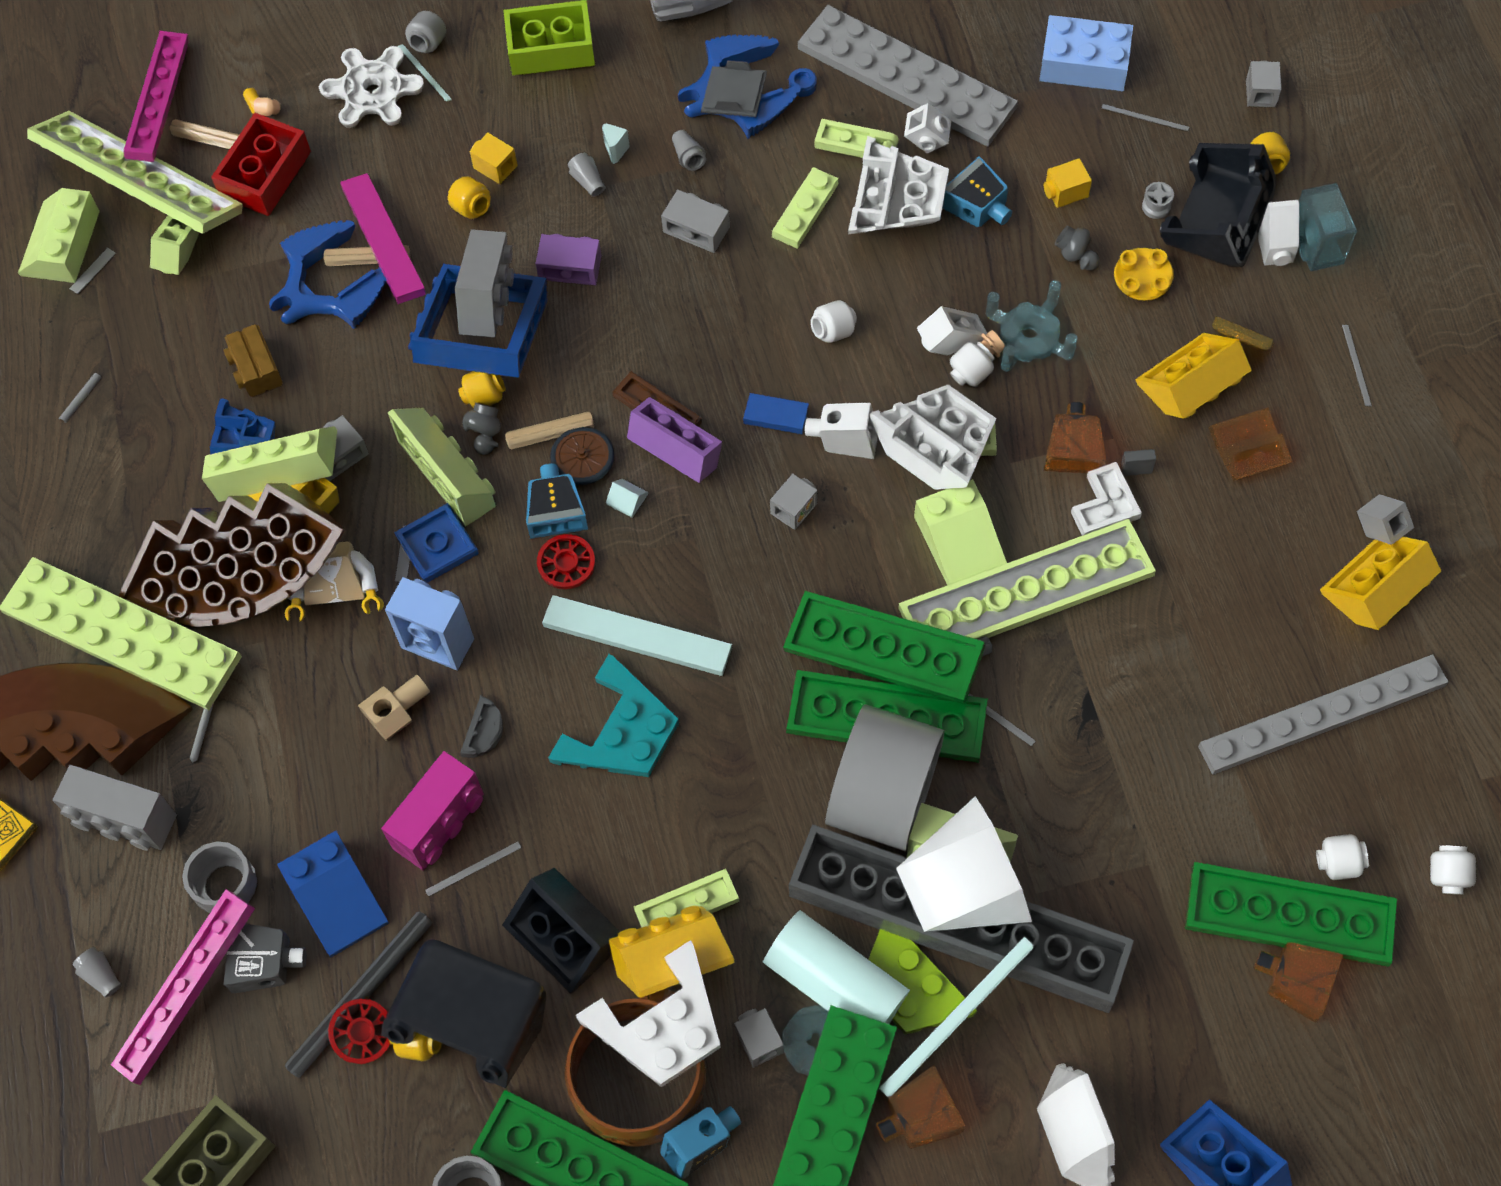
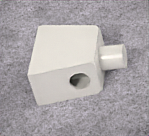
M871 403L826 404L823 406L821 419H806L805 435L821 437L825 451L870 459L875 457L878 435L869 418L870 413L873 412Z

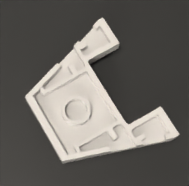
M691 940L664 957L683 988L643 1015L622 1027L603 998L576 1015L579 1023L599 1036L603 1042L613 1047L626 1060L661 1087L721 1048L695 948Z

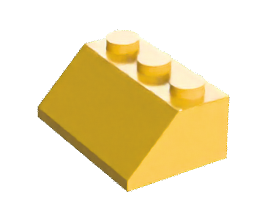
M1202 333L1135 380L1137 385L1165 414L1183 419L1195 414L1196 409L1204 403L1218 398L1219 393L1227 387L1238 384L1242 377L1252 370L1239 339Z
M1403 536L1390 545L1374 539L1326 583L1320 591L1323 596L1355 624L1379 630L1398 611L1408 605L1414 596L1428 586L1441 572V569L1427 541Z
M702 906L686 907L681 910V914L670 918H656L649 923L650 925L639 929H625L619 932L617 937L608 940L617 977L639 998L679 984L678 979L666 963L664 957L690 940L695 948L701 975L735 963L714 916Z

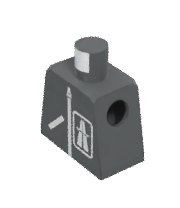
M245 924L227 951L224 986L231 993L282 986L286 983L287 968H305L307 961L306 948L290 947V938L283 930Z

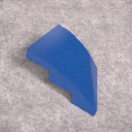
M226 399L219 400L215 414L216 427L210 443L211 454L275 439L274 421L257 416L246 408L243 411L230 406L229 401Z

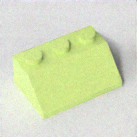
M61 188L43 201L18 272L20 276L71 283L76 282L100 212L89 191Z

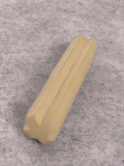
M178 119L172 120L169 128L173 136L230 149L240 135Z
M403 245L410 258L409 246ZM370 247L324 250L326 266L378 264Z
M584 412L505 433V438L509 449H515L558 438L571 429L580 427L594 428V421L590 412Z

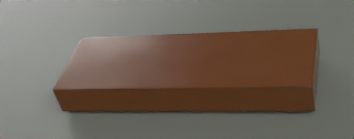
M632 371L612 392L615 399L632 410L651 397L699 427L702 423V417Z

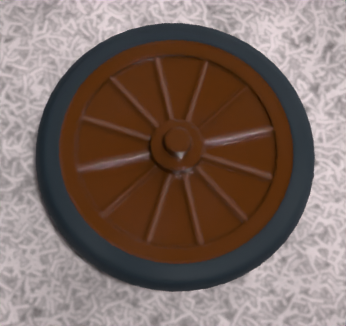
M580 427L566 431L555 441L551 449L550 460L551 464L558 466L559 475L570 474L575 484L586 485L600 480L609 472L614 462L615 453L610 439L604 433L594 428Z

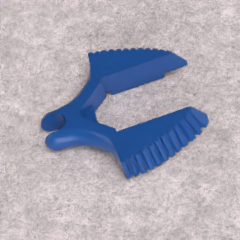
M724 35L721 38L710 39L711 41L706 40L708 65L703 75L697 82L681 89L678 93V100L680 102L697 101L688 105L684 109V113L688 117L712 114L701 113L712 66L725 67L727 61L747 62L749 64L770 57L779 46L778 40L773 37L768 39V36L762 37V35H757L756 37L754 35H727L725 37ZM797 85L785 90L780 88L762 94L757 117L714 115L734 120L744 131L746 137L750 138L751 135L754 136L755 133L757 134L760 130L762 131L764 127L771 124L772 121L786 110L800 93L801 86Z
M346 220L344 223L342 221H338V223L333 221L330 224L325 223L323 226L318 225L317 227L313 226L311 229L306 228V230H300L299 233L296 232L294 235L289 236V239L286 238L284 242H280L290 264L289 275L284 288L270 299L269 307L272 311H277L284 306H291L281 316L283 323L292 324L312 314H330L343 319L355 329L356 325H359L360 321L362 322L364 317L367 316V312L373 307L386 283L380 267L375 271L373 269L350 284L339 292L336 298L333 296L315 295L305 284L306 269L324 258L325 249L338 248L351 239L355 228L353 221Z

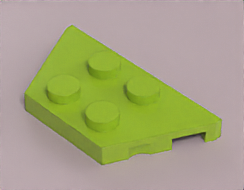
M880 929L868 960L910 990L892 1021L905 1035L921 1031L923 1028L939 1026L965 997L912 940ZM974 1009L967 1018L973 1017L977 1010Z

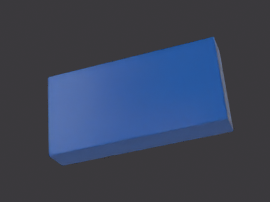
M750 393L743 423L803 434L809 403Z

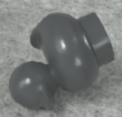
M1067 225L1055 242V246L1061 249L1063 258L1069 262L1079 260L1081 270L1085 269L1087 271L1096 269L1100 263L1099 255L1095 251H1085L1091 242L1090 231L1082 227L1073 229Z
M475 402L474 409L464 415L462 425L465 432L473 430L481 433L474 441V448L477 453L487 455L495 447H499V444L492 438L501 429L500 421L497 418L499 409Z

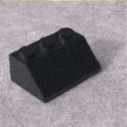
M555 867L530 879L502 924L570 994L575 992L611 956L612 953L608 940L617 937L620 932Z

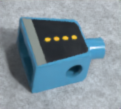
M977 157L946 185L942 208L976 227H981L991 217L999 224L1004 225L1012 216V210L1005 206L1008 194L1007 185L980 157Z
M556 464L541 466V478L528 482L526 523L530 539L588 530L585 511L572 475H559Z
M731 1106L717 1115L711 1107H707L664 1134L660 1154L676 1177L683 1180L727 1147L730 1137L729 1132L739 1126L741 1120Z

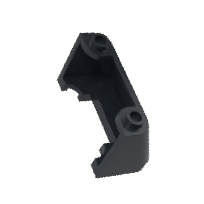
M1199 143L1189 161L1190 171L1193 172L1196 180L1180 218L1168 216L1160 226V236L1166 245L1230 267H1243L1259 233L1268 203L1272 201L1276 191L1277 183L1274 169L1264 144Z
M430 939L425 941L419 949L382 1024L381 1036L388 1038L396 1044H408L412 1042L416 1033L422 1034L476 1057V1069L480 1077L488 1083L506 1088L542 1029L546 991L540 983L529 977L439 940Z

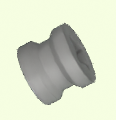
M1153 182L1148 185L1142 203V210L1146 216L1153 219H1162L1170 213L1174 192L1170 185L1163 182Z

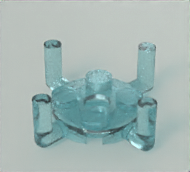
M1053 280L1050 282L1047 299L1041 307L1023 302L1007 314L998 310L999 294L997 292H990L988 294L986 316L1001 324L1000 337L1005 345L1001 361V369L1003 371H1010L1018 360L1024 362H1032V359L1041 358L1042 360L1052 353L1066 360H1071L1074 357L1078 340L1077 336L1070 333L1066 336L1064 345L1059 342L1060 321L1052 314L1059 301L1061 283L1059 281ZM1033 329L1038 335L1028 338L1022 334V331Z

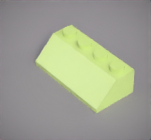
M424 408L392 409L388 412L399 444L445 502L449 504L465 527L496 507L493 495L496 492L486 478L480 479L476 474L478 469L469 457L463 458L459 453L461 448L452 436L446 437L442 432L444 427L436 415L430 417Z
M335 426L321 428L206 455L202 480L218 502L226 501L228 496H247L263 492L267 483H286L291 486L333 476L337 429Z

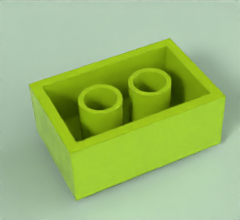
M587 0L504 10L507 49L512 76L595 66Z

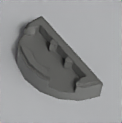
M481 695L460 752L461 757L475 758L487 754L497 746L503 734L504 723L500 711L491 700Z

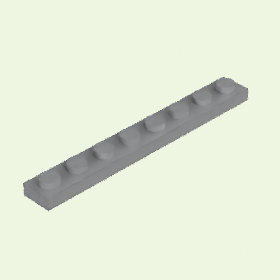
M1432 654L1200 742L1198 747L1212 775L1443 688L1447 685L1448 680Z

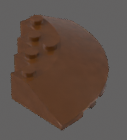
M267 483L258 501L249 496H228L221 513L216 512L212 508H190L183 525L175 520L153 521L118 596L179 625L201 627L224 625L245 620L266 612L301 589L321 569L335 550L346 529L311 498L288 484Z
M57 663L13 671L0 676V770L11 762L32 781L55 759L66 770L69 765L86 770L101 756L122 776L191 712L193 708L179 696L129 672L111 666L89 663Z

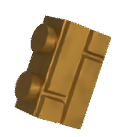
M254 324L244 328L241 332L236 331L226 335L225 340L228 348L223 349L229 365L236 364L238 371L233 372L239 389L246 388L249 396L254 397L264 393L265 390H272L282 386V379L259 325Z

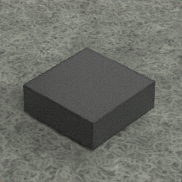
M1155 450L1125 451L1120 465L1123 476L1152 474L1156 462Z

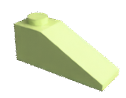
M168 215L151 238L150 268L160 270L166 274L179 275L190 258L199 232Z

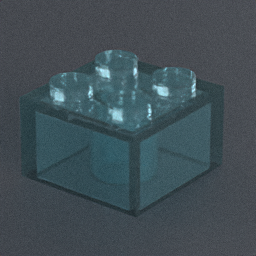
M1337 183L1302 190L1299 199V251L1302 260L1307 262L1310 272L1344 264L1357 229Z

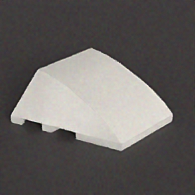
M867 136L863 155V168L848 234L914 227L940 221L949 169L919 156L910 157L900 153L897 147L891 146L888 148L876 143L875 138Z
M950 385L918 395L917 400L906 404L896 403L890 410L881 413L879 410L871 412L869 416L886 455L934 490L967 487L996 421L994 416Z
M976 796L896 868L924 932L1032 922L1021 885L992 822Z
M1064 1063L1059 1064L1052 1074L1037 1111L1063 1177L1081 1186H1112L1111 1182L1115 1181V1176L1111 1169V1166L1115 1165V1143L1088 1073L1078 1069L1073 1071L1071 1066L1066 1067Z

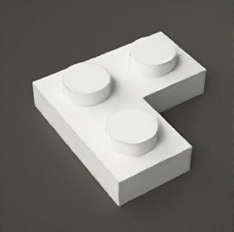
M1117 462L1088 471L1087 479L1097 499L1074 506L1071 510V514L1082 536L1126 519L1132 522L1141 518L1142 512Z

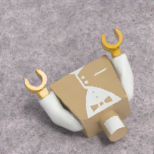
M339 542L321 569L301 589L288 598L291 600V605L285 610L286 619L290 621V611L293 608L300 610V621L305 618V610L301 606V601L303 600L305 605L364 599L362 601V609L367 614L371 613L369 608L370 601L375 600L378 611H381L384 607V602L380 597L376 596L378 586L374 566L360 552L354 551L350 542Z

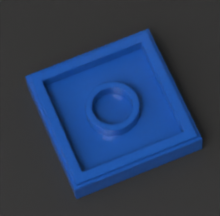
M448 503L394 532L396 539L422 580L426 583L479 554L477 547Z

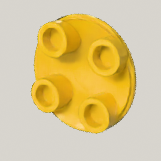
M1136 248L1122 252L1115 266L1114 277L1117 286L1125 295L1136 300L1148 301L1161 297L1169 290L1173 282L1174 273L1164 250Z

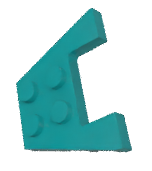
M608 654L595 676V680L597 683L622 694L620 700L593 746L585 745L562 733L548 759L550 763L556 765L564 763L578 765L580 768L585 769L593 767L607 769L608 772L649 777L679 725V719L614 656Z

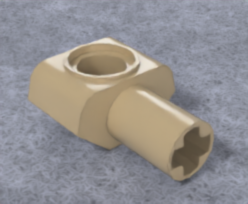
M415 675L393 693L384 686L360 703L358 707L384 740L387 741L412 722L406 710L430 693V690L418 675ZM392 709L388 715L384 717L378 716L381 710Z

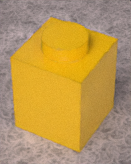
M488 132L481 140L476 141L471 148L470 155L473 168L498 184H501L518 166L514 148Z
M1079 158L1049 168L1046 182H1044V191L1049 199L1052 198L1056 207L1059 208L1088 198L1092 180Z

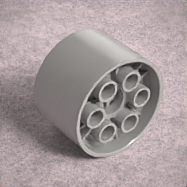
M864 704L854 723L838 768L827 808L825 824L906 851L920 805L925 803L945 730Z

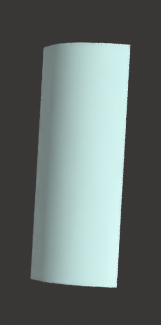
M801 910L785 925L763 960L765 965L829 1011L832 1005L886 1024H890L910 991Z

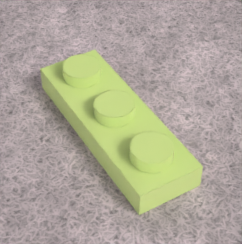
M813 167L772 230V238L798 249L837 188L838 178Z
M723 869L634 906V911L642 928L650 925L649 923L656 918H670L681 914V910L690 906H702L708 912L714 913L738 903L739 897L727 870Z

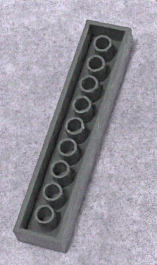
M812 824L789 883V897L879 930L882 929L920 945L991 971L1026 937L1033 944L1034 948L1007 975L1008 977L1100 1011L1110 1012L1134 942L1133 939L1027 901L1032 922L924 932L896 870L907 858Z

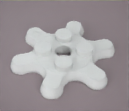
M390 46L376 60L365 59L358 49H347L341 55L342 62L347 67L346 74L337 79H325L320 83L319 91L325 98L343 99L346 101L344 108L339 113V120L344 126L348 128L355 127L361 118L367 114L380 115L382 120L390 126L397 125L400 122L402 111L396 104L397 100L405 95L419 94L424 85L421 76L417 74L403 75L397 71L404 57L401 48ZM369 85H378L379 87L373 90L372 94L365 90Z

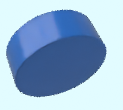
M806 68L794 70L789 76V88L800 85L801 90L797 95L799 97L813 94L817 87L815 73Z

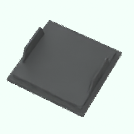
M727 61L725 67L712 66L701 113L757 117L767 71L751 69L747 62Z

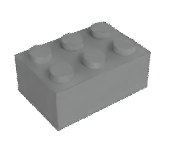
M470 231L455 285L458 329L461 335L495 337L498 325H503V306H507L509 301V288L507 287L512 286L514 280V270L509 268V263L512 261V245H507V232Z
M69 765L53 798L54 803L61 809L60 814L72 820L70 823L72 826L83 831H89L90 828L100 830L101 835L114 841H119L120 837L128 839L131 845L148 851L149 847L162 849L177 816L160 793L73 765Z

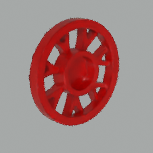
M562 534L549 539L541 547L537 556V568L541 578L550 586L558 589H572L582 585L590 578L595 568V556L592 547L586 540L576 535ZM569 541V549L560 550L559 542ZM582 545L586 550L577 556L575 549ZM548 549L556 553L553 559L544 556ZM579 561H590L589 567H579ZM554 565L555 570L549 573H545L542 568ZM577 571L581 577L573 581L570 574ZM559 573L566 575L564 582L555 581Z
M355 999L340 1006L333 1014L328 1027V1038L334 1052L343 1060L354 1064L369 1063L381 1057L388 1049L390 1042L386 1037L374 1035V1026L383 1024L384 1021H379L382 1015L386 1018L388 1013L386 1009L379 1003L369 999ZM359 1004L361 1017L352 1019L348 1007ZM362 1004H367L369 1006L366 1010H364ZM372 1006L381 1012L373 1022L365 1018ZM345 1009L347 1012L346 1016L341 1014ZM338 1016L350 1022L347 1030L334 1027ZM334 1030L338 1031L339 1034L334 1036ZM347 1034L350 1043L339 1049L335 1039ZM381 1038H386L384 1044L380 1041ZM372 1039H375L382 1047L374 1055L366 1045ZM353 1044L362 1045L361 1059L350 1057ZM348 1049V1054L346 1055L342 1051ZM365 1052H368L370 1057L364 1058Z

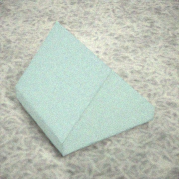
M606 123L602 127L603 138L610 160L614 164L621 159L629 148L628 131Z
M619 479L612 482L606 504L633 518L647 497L648 492L624 479Z

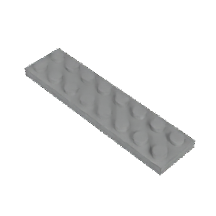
M830 5L825 7L798 41V50L913 109H917L927 103L931 104L951 120L950 128L987 147L1017 109V100Z

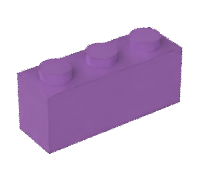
M651 397L631 411L627 438L698 483L717 468L722 446L721 440Z

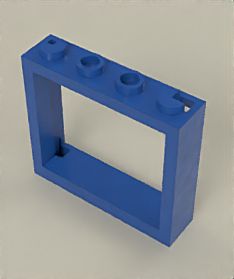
M443 264L438 277L433 279L431 294L427 293L425 297L423 312L418 313L416 329L414 332H410L408 349L412 350L413 363L519 378L547 303L546 278L514 274L513 285L507 287L509 288V301L524 303L508 348L501 349L433 339L451 293L455 294V285L461 267Z

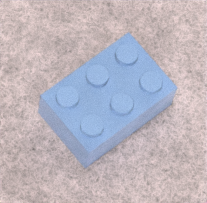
M1049 15L1039 81L1124 91L1133 25Z
M402 577L385 608L401 648L458 671L474 640L460 598L447 590L442 592L434 590L428 583L420 579L412 581Z

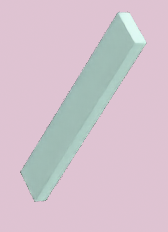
M552 595L542 622L543 627L719 676H723L732 650V644L554 595Z
M1024 937L879 1089L887 1097H891L1034 948L1033 944Z

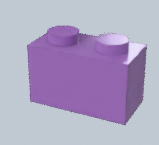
M541 234L536 259L538 277L546 278V281L596 285L601 261L599 240L590 237L576 238L565 237L560 234Z

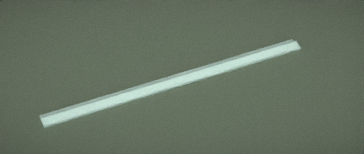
M403 44L399 45L398 47L402 49L407 58L445 101L452 100Z

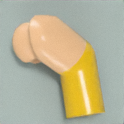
M254 88L244 90L243 97L253 114L256 112L263 116H271L272 114L277 115L280 112L281 106L278 100L259 97Z

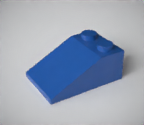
M337 831L330 833L277 864L330 958L389 924Z
M1208 1100L1160 1143L1161 1149L1195 1186H1292L1288 1162L1211 1100Z

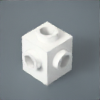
M927 103L907 113L904 137L924 152H932L948 144L951 120Z

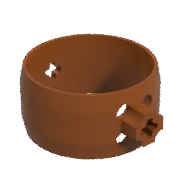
M666 988L639 999L620 1000L607 1006L619 1023L638 1018L676 992ZM583 1025L577 1030L566 1056V1087L580 1118L600 1137L625 1146L650 1145L663 1141L664 1134L695 1114L701 1103L706 1086L704 1059L697 1063L695 1081L687 1099L675 1113L664 1121L645 1128L625 1129L611 1126L594 1117L579 1100L577 1074L583 1054L597 1035Z

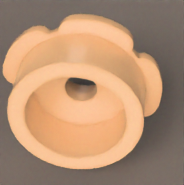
M993 330L986 335L984 333L981 334L983 341L980 343L992 355L999 358L1000 353L1006 349L1003 341Z

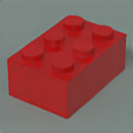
M255 112L211 176L216 190L242 203L243 207L269 216L311 153L305 132Z

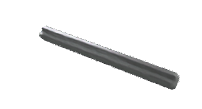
M420 911L415 913L286 1062L285 1067L291 1074L298 1078L301 1077L329 1045L328 1027L335 1011L348 1001L368 999L428 930L432 922L424 913ZM359 1004L348 1007L351 1017L360 1009ZM346 1009L341 1013L344 1016L347 1015ZM338 1016L334 1027L342 1029L348 1020ZM334 1030V1036H336L339 1032Z

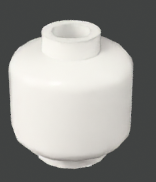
M841 300L819 306L811 318L812 331L817 338L827 343L847 338L854 332L857 321L856 313Z
M967 342L951 357L950 365L953 371L950 372V375L961 386L967 383L970 386L976 387L993 372L994 365L992 361L995 358L982 343L974 344Z
M1353 834L1327 837L1322 843V850H1316L1319 870H1326L1328 877L1332 880L1358 878L1362 875L1364 868L1369 866L1366 844L1364 841L1359 842L1358 838Z
M1439 846V851L1434 852L1430 858L1431 883L1442 887V893L1464 894V888L1472 887L1476 882V858L1474 854L1467 852V847Z

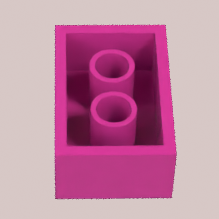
M443 751L381 828L392 849L423 871L428 864H434L442 853L443 845L449 838L453 839L457 836L463 826L462 821L469 813H474L483 801L482 796L484 793L476 773Z

